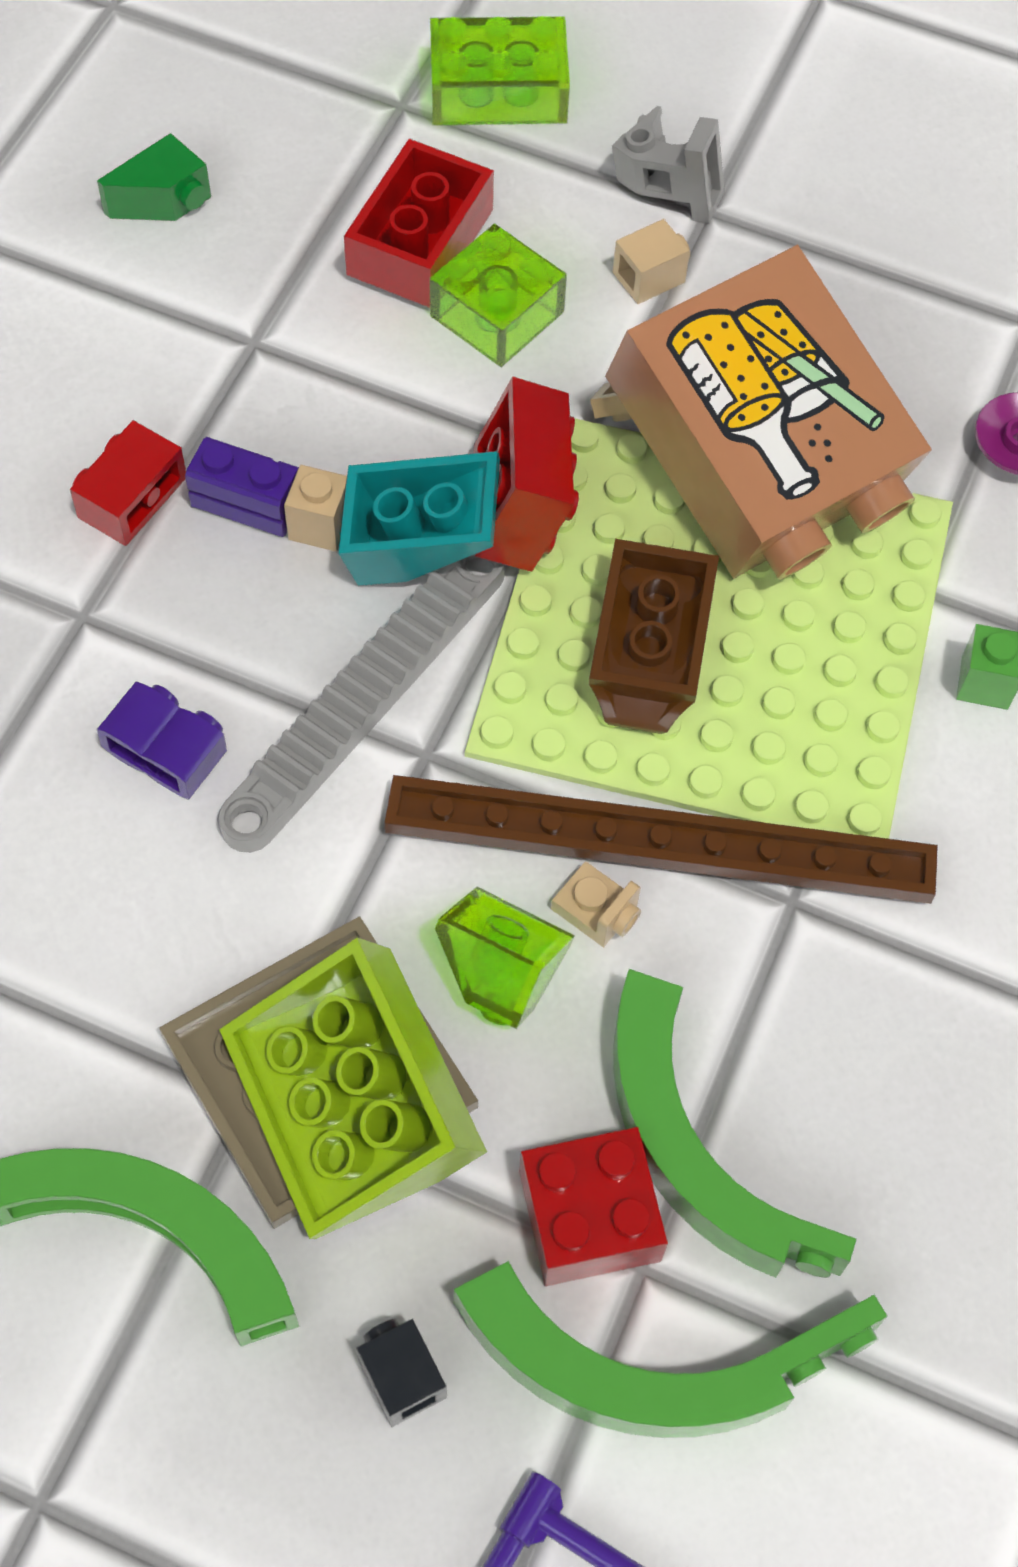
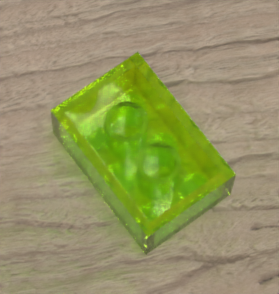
M565 16L430 18L433 125L567 124L570 77Z

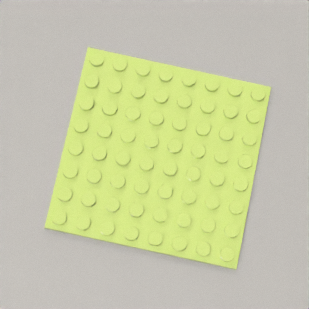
M575 418L571 444L572 452L577 455L573 484L574 490H577L579 493L578 506L573 518L570 521L565 520L558 530L552 551L549 554H543L532 572L519 569L466 745L465 757L717 817L889 839L953 502L912 493L915 500L910 506L891 520L867 533H861L849 515L823 529L832 544V547L826 553L800 571L780 580L767 561L733 579L719 557L695 703L687 708L676 719L668 732L664 734L612 726L604 721L599 702L589 686V677L615 539L712 555L718 554L641 433Z

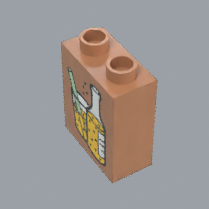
M798 244L627 330L605 375L733 579L765 561L768 562L779 580L800 571L832 547L823 529L849 515L861 533H867L891 520L914 502L915 498L904 480L932 450Z

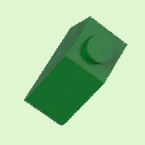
M171 133L97 180L103 211L110 219L176 221L191 210L199 208L206 200L211 198L207 164Z

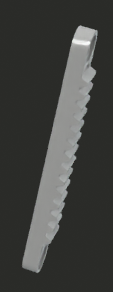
M474 554L442 567L437 572L432 571L429 573L426 584L424 586L420 584L417 586L411 600L405 599L401 611L398 614L393 612L388 625L385 628L380 627L377 630L375 639L364 644L361 654L358 657L354 655L351 658L348 668L337 673L332 686L326 685L324 687L321 698L318 701L314 699L311 701L305 715L299 714L294 727L291 730L286 729L282 733L280 742L268 748L264 760H257L254 763L252 773L224 802L219 812V823L224 841L231 848L239 852L251 853L263 849L275 838L499 589L504 581L505 564L490 561L494 566L490 573L482 576L474 575L466 569L468 562L479 558L475 557ZM246 811L255 812L263 818L261 826L251 833H240L232 827L235 817Z

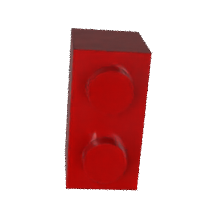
M132 420L120 434H115L110 438L104 452L89 468L81 470L74 479L70 493L78 519L122 545L127 546L184 482L186 467L182 447Z

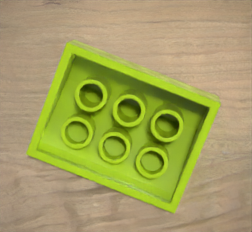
M355 938L219 1029L309 1239L320 1238L439 1183L487 1153L396 959L388 947Z

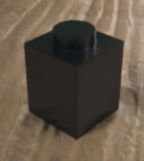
M413 1318L399 1325L397 1319L388 1320L372 1328L363 1336L366 1343L356 1348L359 1362L391 1427L447 1398V1386Z

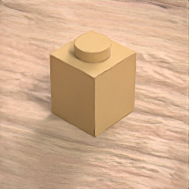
M665 219L657 221L616 240L613 274L635 302L640 304L685 283L688 260L690 259L688 243L681 234L674 232Z
M300 464L284 504L289 540L337 552L342 527L347 483L346 475Z

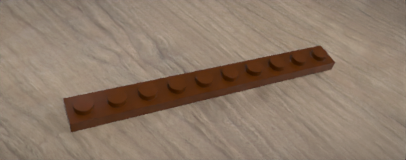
M393 775L384 823L385 833L928 904L932 903L936 895L938 845L399 775Z

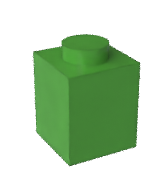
M976 624L962 655L956 700L1008 710L1018 691V632Z

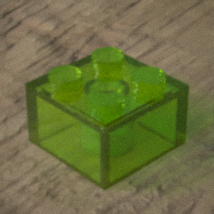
M494 223L430 277V316L502 368L564 313L567 273Z

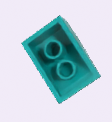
M498 451L348 465L338 554L357 585L408 582L493 547L500 466Z

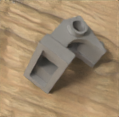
M656 106L646 116L641 115L638 118L637 124L621 135L612 145L617 181L638 195L690 203L692 221L710 223L725 191L718 119L700 117L687 143L668 144L665 143V135L662 134L660 118L662 109L661 106Z

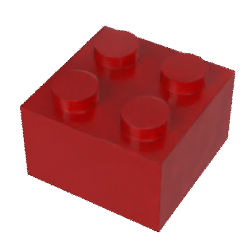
M638 1127L521 1151L519 1174L545 1287L662 1262L668 1241Z

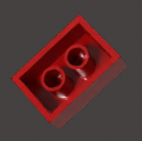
M409 138L344 235L346 275L432 308L493 211L494 170Z
M514 376L510 379L474 444V453L498 451L500 456L493 547L476 553L475 557L532 572L543 554H549L552 551L556 542L557 532L564 521H570L573 518L578 506L579 493L577 490H574L573 484L577 455L572 452L571 438L574 432L575 418L570 416L569 393Z

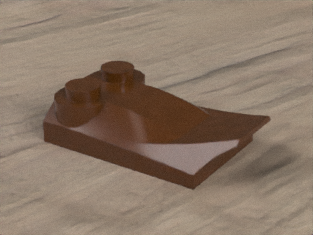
M615 539L589 677V686L599 702L604 721L608 725L664 734L668 732L676 719L695 703L718 567V555Z

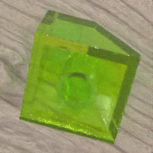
M478 886L443 914L435 926V931L465 1003L480 1010L481 1015L488 1021L502 1026L509 1025L515 1029L536 1008L575 935Z

